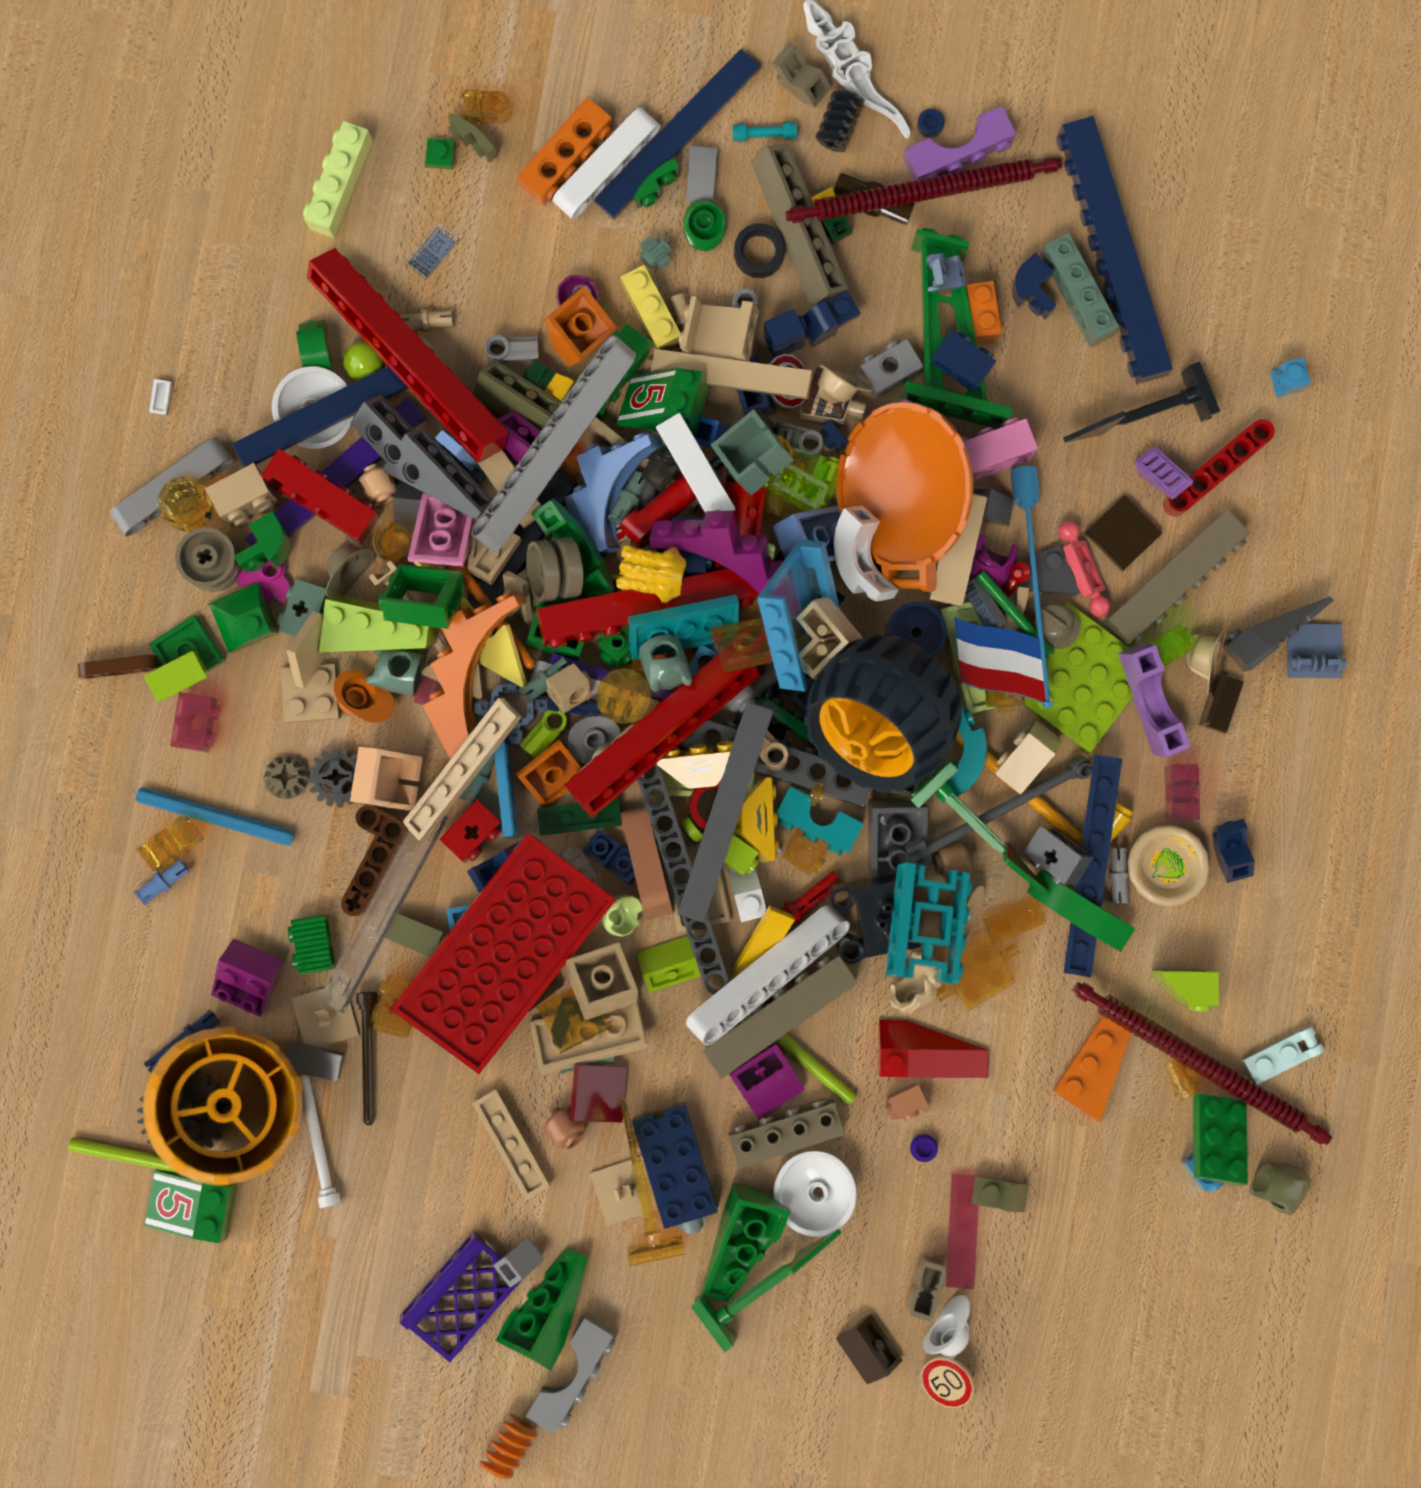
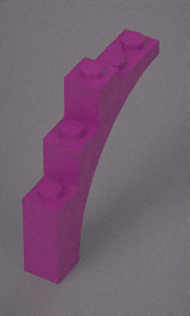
M706 511L704 520L654 521L649 538L651 548L670 549L671 547H676L678 550L695 553L718 562L742 577L759 594L784 562L771 561L766 536H739L733 511ZM788 570L770 595L785 597L792 628L802 629L801 624L796 620L799 612Z

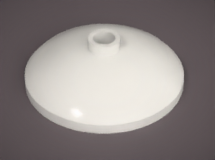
M303 367L292 371L280 381L273 394L272 415L274 422L306 407L308 403H314L346 387V383L334 372L321 367ZM353 416L296 445L309 449H319L336 443L349 430Z
M809 1151L794 1156L781 1168L775 1181L774 1199L790 1209L791 1213L786 1223L790 1228L803 1235L819 1237L828 1235L838 1228L840 1229L848 1222L856 1206L857 1188L851 1171L839 1158L822 1151ZM817 1187L823 1189L824 1194L822 1197L816 1196L815 1190Z

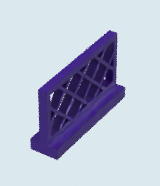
M473 1231L399 1315V1323L407 1330L413 1331L450 1363L521 1281L512 1287H509V1285L496 1286V1272L498 1271L493 1265L495 1261L497 1262L502 1257L482 1240V1237ZM482 1251H485L492 1257V1267L476 1269L475 1259ZM472 1263L473 1269H467L469 1265ZM493 1272V1287L477 1288L476 1274ZM473 1274L474 1288L457 1290L456 1280L461 1275ZM454 1284V1290L447 1291ZM497 1291H503V1292L497 1297ZM494 1292V1302L490 1306L478 1307L477 1293ZM474 1294L475 1308L458 1309L457 1295ZM454 1295L455 1310L438 1311V1301L442 1296ZM435 1305V1311L429 1312ZM484 1312L483 1315L480 1318H478V1313ZM475 1313L476 1323L471 1328L459 1329L458 1315ZM455 1315L456 1329L439 1330V1316ZM436 1317V1331L424 1332L417 1325L423 1318ZM457 1334V1344L450 1352L440 1345V1336ZM437 1336V1342L431 1337Z

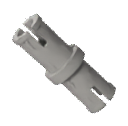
M1110 848L1111 873H1109V879H1112L1111 903H1119V892H1121L1122 903H1130L1128 893V878L1130 877L1127 870L1128 848H1120V859H1118V849Z

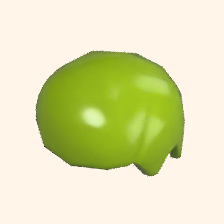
M363 340L353 343L345 351L343 365L344 370L351 379L358 381L383 369L384 361Z

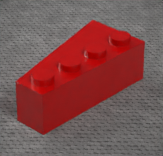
M280 448L261 474V477L272 488L362 544L379 518L374 511L376 507L363 498L359 502L351 496L353 492L341 484L335 486L329 482L330 478L317 469L314 472L307 467L305 461L295 455L290 456Z

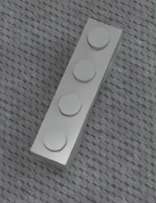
M585 1314L570 1341L578 1357L577 1373L568 1383L562 1386H542L526 1417L553 1434L556 1433L559 1427L564 1429L572 1416L568 1412L573 1403L578 1405L586 1392L582 1388L588 1378L593 1381L601 1365L597 1364L600 1357L602 1354L608 1356L616 1342L612 1339L614 1331Z

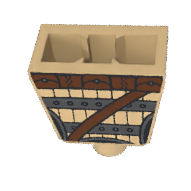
M817 366L812 379L808 400L805 399L799 420L826 424L831 420L835 426L841 427L847 414L862 419L867 406L866 403L854 400L852 397L845 403H829L819 397L818 380L823 368Z

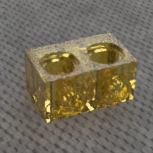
M180 816L138 847L137 851L152 871L161 872L202 842L204 837L189 817Z

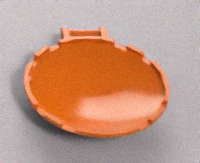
M891 403L872 411V414L863 422H859L849 435V444L845 454H841L838 463L839 467L837 468L836 495L838 508L841 516L844 508L864 506L880 521L872 537L871 557L876 560L877 564L882 565V575L897 589H921L923 592H933L936 588V561L948 553L955 545L970 515L973 500L971 462L958 432L937 411L917 403ZM898 570H919L920 578H898Z

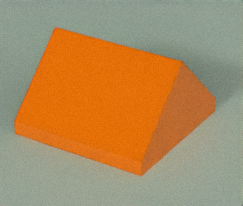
M558 740L516 773V775L543 808H545L568 792L564 784L580 771L581 766L561 741Z

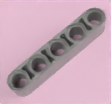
M218 437L212 438L117 504L109 514L123 534L131 536L223 472L234 462V459Z

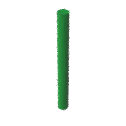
M984 570L980 571L975 578L1026 635L1038 638V631L988 574ZM1044 639L1046 658H1048L1055 651Z

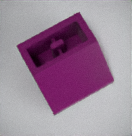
M233 938L218 960L211 996L261 1017L279 980L284 960Z
M776 1043L765 1048L729 1073L758 1119L805 1090Z

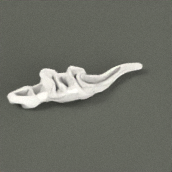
M806 0L803 8L808 31L812 35L817 36L816 46L825 55L833 70V77L845 89L862 97L865 100V106L890 118L898 126L902 135L908 139L910 129L903 116L891 103L877 93L870 81V71L872 69L871 55L866 51H859L854 43L855 30L853 25L848 21H844L842 26L836 28L828 12L821 8L815 0Z

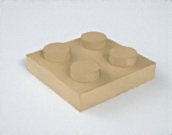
M335 664L320 665L304 689L295 686L291 668H280L284 723L340 719L339 704L333 692L334 682L337 678V667Z

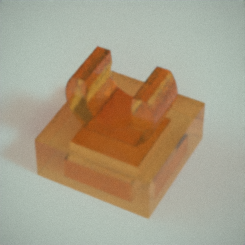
M578 443L575 444L560 465L570 478L575 477L581 472L576 456L584 453Z

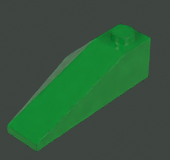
M733 1183L721 1217L701 1291L702 1296L728 1302L748 1278L747 1274L757 1262L760 1263L767 1249L782 1236L791 1213L790 1209L760 1189Z
M566 1248L545 1272V1279L536 1290L532 1288L527 1293L528 1299L520 1309L514 1308L509 1314L495 1341L525 1358L552 1370L566 1342L588 1258Z

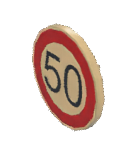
M938 1356L930 1359L922 1369V1386L927 1395L936 1403L949 1408H958L966 1405L972 1399L975 1390L973 1377L969 1370L959 1361L950 1357Z

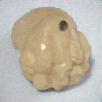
M914 950L908 958L921 959L922 951ZM915 965L913 978H903L901 981L891 984L890 1005L903 1014H913L915 1011L928 1006L936 997L937 989L942 984L935 982L937 968Z

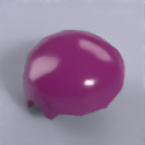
M572 275L566 277L557 288L556 298L559 306L584 285L595 300L599 302L600 293L597 284L588 276Z

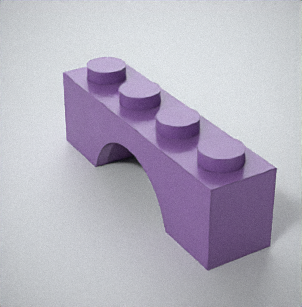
M1001 106L978 116L975 125V136L968 144L959 148H945L928 138L905 148L903 159L913 181L941 176L947 172L948 174H953L960 171L965 164L970 162L977 164L985 160L990 153L995 151L1002 153L1008 150L1013 144L1016 133L1004 107Z
M1142 643L1118 653L1152 754L1167 758L1190 748L1183 724L1171 711L1162 690L1161 675L1164 672V668L1156 645Z

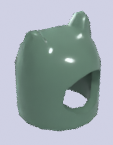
M659 635L649 639L640 647L638 655L648 684L653 692H658L660 689L671 690L681 684L691 685L692 676L681 641L676 636ZM662 644L670 645L675 649V652L666 659L659 660L652 657L655 648Z
M405 649L375 650L374 652L379 657L376 662L375 671L372 675L367 676L365 681L372 686L389 692L415 697L422 679L421 672L424 670L425 655Z

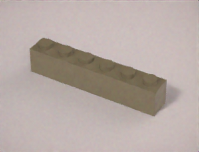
M789 144L767 146L751 161V164L779 232L782 235L810 307L813 308L820 302H827L849 289L821 221H818L817 217L806 218L804 222L793 224L792 221L787 222L785 212L790 210V207L802 205L804 208L814 206Z
M1226 509L1104 623L1126 646L1132 641L1137 645L1148 635L1145 629L1152 623L1155 626L1160 624L1168 616L1165 611L1171 605L1177 608L1188 598L1185 594L1188 589L1193 587L1196 590L1207 580L1205 574L1211 568L1217 571L1227 561L1224 556L1232 550L1236 553L1247 543L1243 538L1250 532Z
M830 955L816 964L819 968L811 975L808 971L804 972L794 979L797 985L790 990H787L784 986L772 995L774 1001L767 1006H764L762 1003L750 1013L751 1017L744 1022L740 1021L713 1044H704L706 1048L701 1053L719 1079L728 1075L858 984L840 956L834 959Z

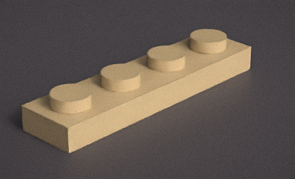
M495 1089L472 1102L524 1199L528 1200L551 1186L499 1091Z

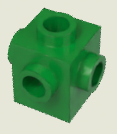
M629 628L622 629L621 633L615 636L605 637L604 633L600 636L598 647L601 653L599 657L608 666L614 664L620 669L624 664L628 666L633 661L629 653Z

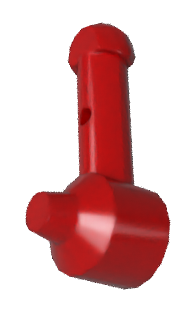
M1019 561L1013 565L1010 572L1011 577L1001 589L1008 598L1020 582H1024L1032 576L1031 564L1029 562Z

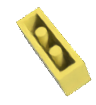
M645 265L621 276V286L645 332L653 342L654 349L669 351L679 346L680 331Z

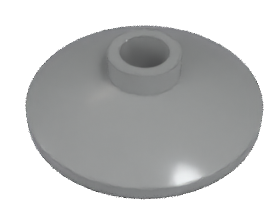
M586 716L576 722L571 728L567 739L568 749L574 759L582 764H587L602 745L607 742L611 743L621 734L616 722L607 716ZM596 733L595 737L588 738L591 734Z

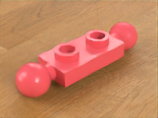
M1064 521L1058 528V535L1061 540L1068 543L1067 546L1063 547L1066 554V562L1073 571L1076 586L1082 593L1083 598L1088 596L1091 598L1089 603L1090 612L1096 617H1104L1110 612L1111 603L1108 598L1101 596L1100 592L1106 590L1086 541L1078 540L1080 534L1079 526L1074 521Z

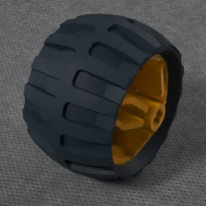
M879 634L870 635L853 642L834 655L815 679L809 693L804 715V724L807 725L808 739L810 743L814 744L818 751L817 754L823 761H827L835 769V772L842 777L845 776L854 781L856 785L863 788L876 789L877 792L883 793L891 790L899 792L912 787L929 776L943 762L957 737L962 711V697L957 691L956 681L943 668V664L935 656L932 657L922 650L923 647L915 643L911 644L901 640V637L893 635L888 637H882Z

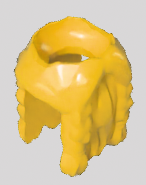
M628 545L623 547L621 556L624 560L619 565L620 574L623 576L616 579V586L618 588L656 594L663 603H667L681 594L686 560L680 555L676 547H671L664 553L644 550L642 548L637 549L634 546Z

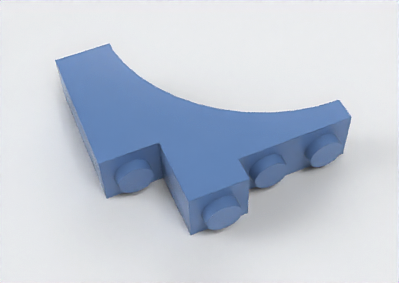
M644 432L634 436V441L628 444L621 443L613 447L593 444L586 447L584 453L576 456L586 485L574 488V493L566 496L565 500L570 514L587 533L601 557L620 549L617 539L616 519L610 521L608 515L619 500L618 494L621 490H624L636 468L649 455L664 447L660 436Z

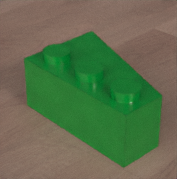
M628 324L620 332L616 330L612 336L615 335L636 353V358L595 417L601 422L605 418L607 406L611 402L616 403L620 397L618 393L627 382H630V378L636 375L648 358L653 344L650 339Z

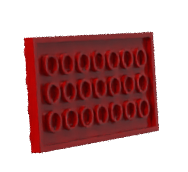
M527 832L391 1005L390 1010L477 1074H480L616 899Z

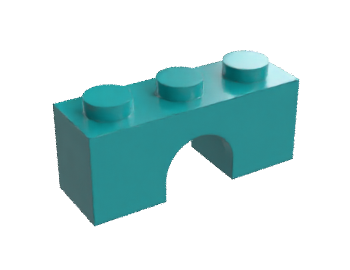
M790 786L776 813L779 819L777 824L790 831L794 827L803 831L802 837L811 842L817 843L819 839L827 843L826 849L839 856L843 852L848 854L864 824L840 811L830 825L820 826L815 824L810 817V807L815 798Z

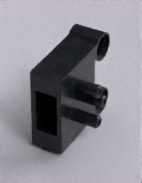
M896 874L850 883L836 881L829 886L827 895L836 910L847 911L853 907L854 903L856 904L861 938H858L855 934L846 933L836 944L839 955L845 963L856 964L862 958L888 954L892 912L894 910ZM839 891L848 892L847 898L843 901H837L834 897ZM908 942L907 950L920 948L921 943ZM848 944L857 945L853 953L843 952L844 948Z

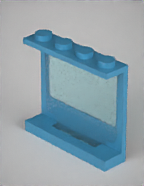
M799 540L757 597L781 689L805 691L807 689L799 653L813 639L796 618L813 600L829 597L839 608L826 545L822 541Z

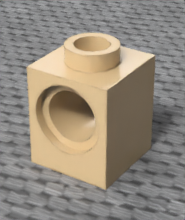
M574 663L546 679L548 696L563 713L591 698V679L584 670L580 671Z

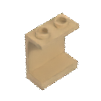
M691 296L690 304L685 309V328L679 336L680 348L684 353L750 362L760 311L753 302L742 301L741 308L703 305L696 296Z

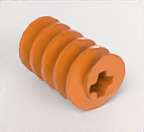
M509 1414L514 1420L513 1423L506 1421L503 1423L508 1432L498 1431L497 1433L502 1440L501 1443L491 1442L496 1451L485 1452L490 1461L481 1460L479 1462L483 1469L498 1478L510 1479L513 1477L514 1472L512 1469L519 1467L520 1462L518 1459L525 1457L524 1449H529L532 1444L530 1439H536L537 1437L534 1427L523 1418L514 1414Z

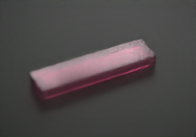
M951 1174L946 1287L974 1289L978 1205L971 1204L975 1176L979 1175Z

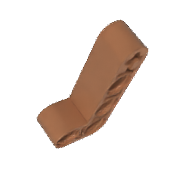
M646 805L621 811V819L646 919L649 920L672 914V904Z

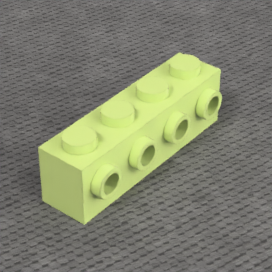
M345 121L342 122L340 129L337 128L334 132L332 139L334 145L331 152L327 153L324 157L323 173L321 178L317 177L315 180L313 198L311 202H307L303 211L304 220L310 230L335 238L373 143L367 129Z

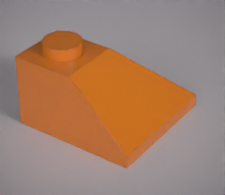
M585 285L545 318L551 345L568 367L583 360L618 329Z

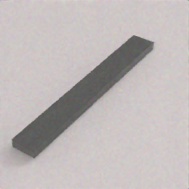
M750 702L746 703L678 915L702 923L705 921L774 710Z

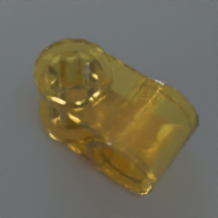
M464 90L461 92L464 106L460 117L471 124H502L511 119L513 109L508 96L504 92ZM497 104H505L502 110H493Z

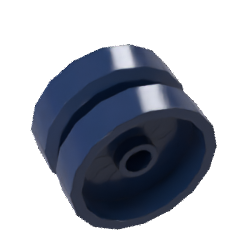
M912 602L902 605L893 613L885 627L884 637L890 635L901 637V640L911 644L915 643L923 647L922 650L929 655L936 657L946 642L947 627L944 617L936 608L927 603ZM914 629L918 630L920 637H913L912 631Z

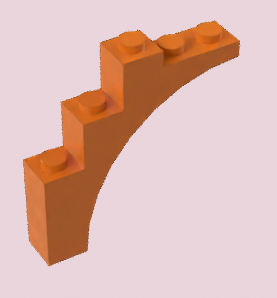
M510 591L496 598L498 604L490 608L488 604H485L473 610V612L470 607L463 610L458 607L449 628H441L451 648L437 654L439 660L431 663V666L443 689L430 695L431 701L422 706L450 760L476 728L472 709V683L476 663L482 648L494 629L510 613L527 603L522 593L512 595Z

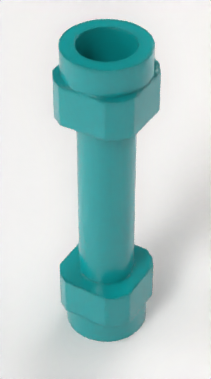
M787 121L783 122V126L746 127V123H739L738 125H732L733 141L746 142V138L783 137V140L797 139V123Z

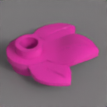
M269 561L258 571L246 573L242 570L238 575L236 583L240 586L248 587L258 582L267 603L271 602L273 597L283 603L286 601V594L290 584L284 577L286 573L284 563L277 568V572L274 575L268 574V569L273 566Z

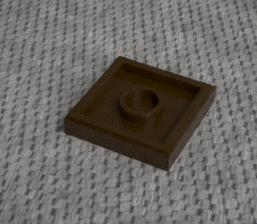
M1124 495L1084 534L1123 572L1162 532Z

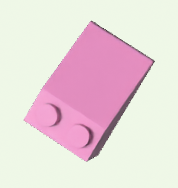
M423 493L408 561L463 566L471 550V534L475 525L474 518Z

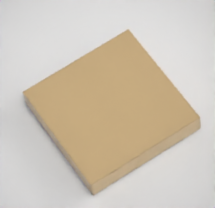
M314 611L309 615L286 649L295 686L303 689L328 654V652L319 653L323 619L322 614Z

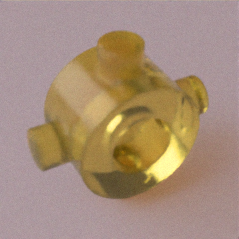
M818 783L817 786L814 785L808 800L811 801L810 805L812 806L819 804L823 797L825 789L822 788L823 785L821 783Z

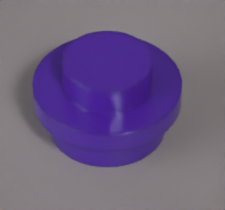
M920 1134L911 1141L910 1152L917 1161L929 1162L937 1155L938 1145L932 1136Z

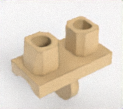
M522 570L517 575L507 571L503 574L504 594L510 591L512 595L522 593L527 602L508 616L520 615L523 621L528 623L533 619L532 609L538 605V601L533 596L532 591L529 590L530 585L527 571Z

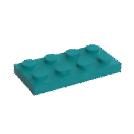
M737 596L719 597L717 599L694 602L688 605L665 608L628 617L629 653L631 659H640L638 655L640 647L649 639L659 635L676 636L680 639L683 650L715 643L713 638L720 634L728 633L723 641L735 639L738 636L739 601ZM662 644L655 648L652 656L675 652V649L670 645Z

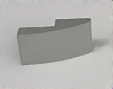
M690 145L685 201L694 202L697 199L704 198L713 200L717 148Z

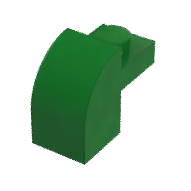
M325 319L319 321L311 320L298 324L299 331H296L303 367H321L334 372V361L328 345V330Z
M271 511L249 524L258 543L234 556L246 573L260 570L268 561L276 569L288 556L290 550L289 536L279 518Z

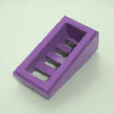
M1156 447L1149 449L1134 463L1140 477L1172 500L1193 484L1192 479ZM1179 479L1178 481H1176V482H1175L1173 485H1171L1170 487L1168 486V485L1171 484L1174 480Z

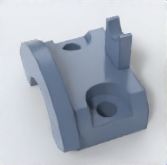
M940 253L926 258L927 266H930L934 274L933 286L928 288V292L934 291L935 293L944 289L952 290L967 286L960 256L944 258L943 254Z

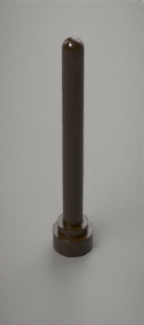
M378 992L356 993V1004L359 1005L362 1016L363 1122L365 1125L370 1126L374 1123L373 1010L375 1009V1004H378Z

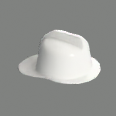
M958 1295L952 1298L942 1309L934 1325L925 1335L923 1348L927 1353L932 1355L940 1353L945 1357L954 1359L957 1354L965 1349L970 1339L969 1325L966 1321L971 1308L970 1300L966 1296Z

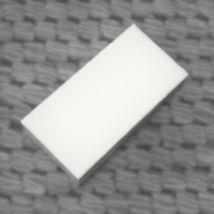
M154 379L150 413L167 415L173 382Z

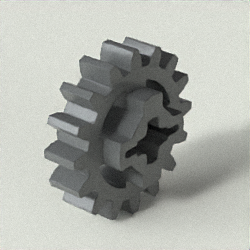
M333 748L332 755L327 751H323L324 758L322 760L318 758L313 759L317 764L316 768L309 767L308 769L314 773L313 777L307 779V782L314 783L315 785L310 789V792H319L317 800L321 802L327 798L326 805L330 807L334 801H336L339 808H343V801L345 800L350 805L354 804L350 801L352 789L346 793V788L353 782L357 755L354 754L349 758V750L344 749L342 754H340L337 748ZM342 760L347 761L354 771H347ZM330 763L328 770L325 773H321L323 768ZM337 771L347 776L344 779H340L339 784L328 779L337 776ZM323 784L329 785L332 788L333 796L323 789Z

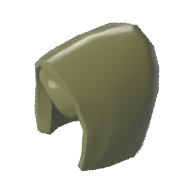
M1265 1163L1257 1171L1250 1195L1270 1202L1273 1208L1281 1213L1293 1215L1304 1201L1311 1187V1179L1298 1166Z

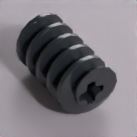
M834 91L831 94V101L827 105L828 111L823 115L824 121L820 123V131L816 134V140L826 149L845 152V148L840 144H849L850 139L844 134H853L854 129L848 124L855 125L857 123V119L852 114L859 115L861 109L855 105H864L865 100L849 91Z

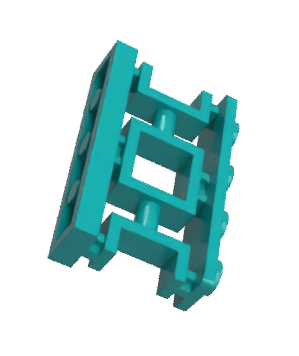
M906 862L897 865L893 901L894 910L892 912L885 976L913 978L916 965L937 968L936 983L958 984L964 969L963 963H961V953L966 947V935H963L964 924L967 923L969 918V908L966 907L967 896L970 895L972 890V880L969 879L970 873L965 871L957 872L955 870L947 871L946 883L924 880L925 866H916V864ZM914 886L928 888L927 903L912 902ZM940 890L954 891L952 907L938 905ZM921 910L943 913L940 939L918 936ZM908 942L923 944L921 959L906 958ZM934 945L948 946L947 963L932 961Z

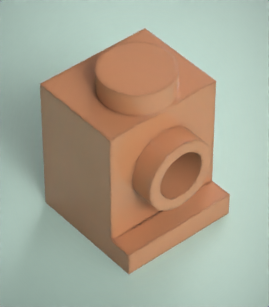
M917 1083L888 1096L889 1104L885 1105L892 1121L902 1117L904 1121L910 1120L919 1115L918 1110L921 1108L925 1112L931 1110Z

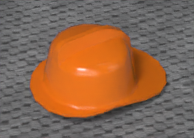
M348 670L337 676L333 692L339 707L345 713L357 716L371 723L383 722L391 717L395 709V701L389 691L368 684L365 681L367 675L360 671Z

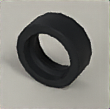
M755 223L746 226L735 240L734 258L737 267L744 274L752 278H765L773 275L780 268L784 260L785 244L782 235L774 227L767 224ZM755 236H764L770 239L775 247V255L772 261L763 266H755L749 263L743 253L746 242Z

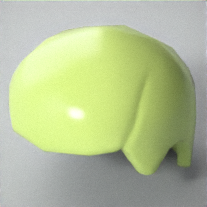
M632 895L613 896L616 899L602 917L604 928L609 934L617 937L630 935L635 927L640 925L638 914L643 911L642 903L639 898Z

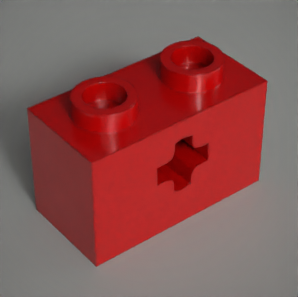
M476 800L439 840L462 862L466 863L468 860L473 862L483 852V849L480 847L487 840L490 842L495 840L502 832V829L499 828L502 825V821L482 802ZM470 827L474 829L479 827L477 831L479 837L477 839L467 838L470 835L467 831Z

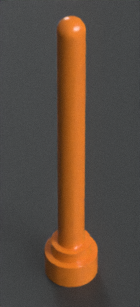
M467 559L463 566L450 565L447 570L462 572L464 584L480 606L488 604L489 608L494 606L468 571ZM503 620L496 628L499 630L506 624V621ZM512 631L521 662L527 669L534 668L535 661Z

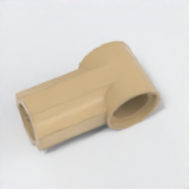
M767 731L759 757L767 768L778 771L787 765L788 752L786 747ZM774 750L782 752L784 755L782 761L779 763L769 761L768 755Z

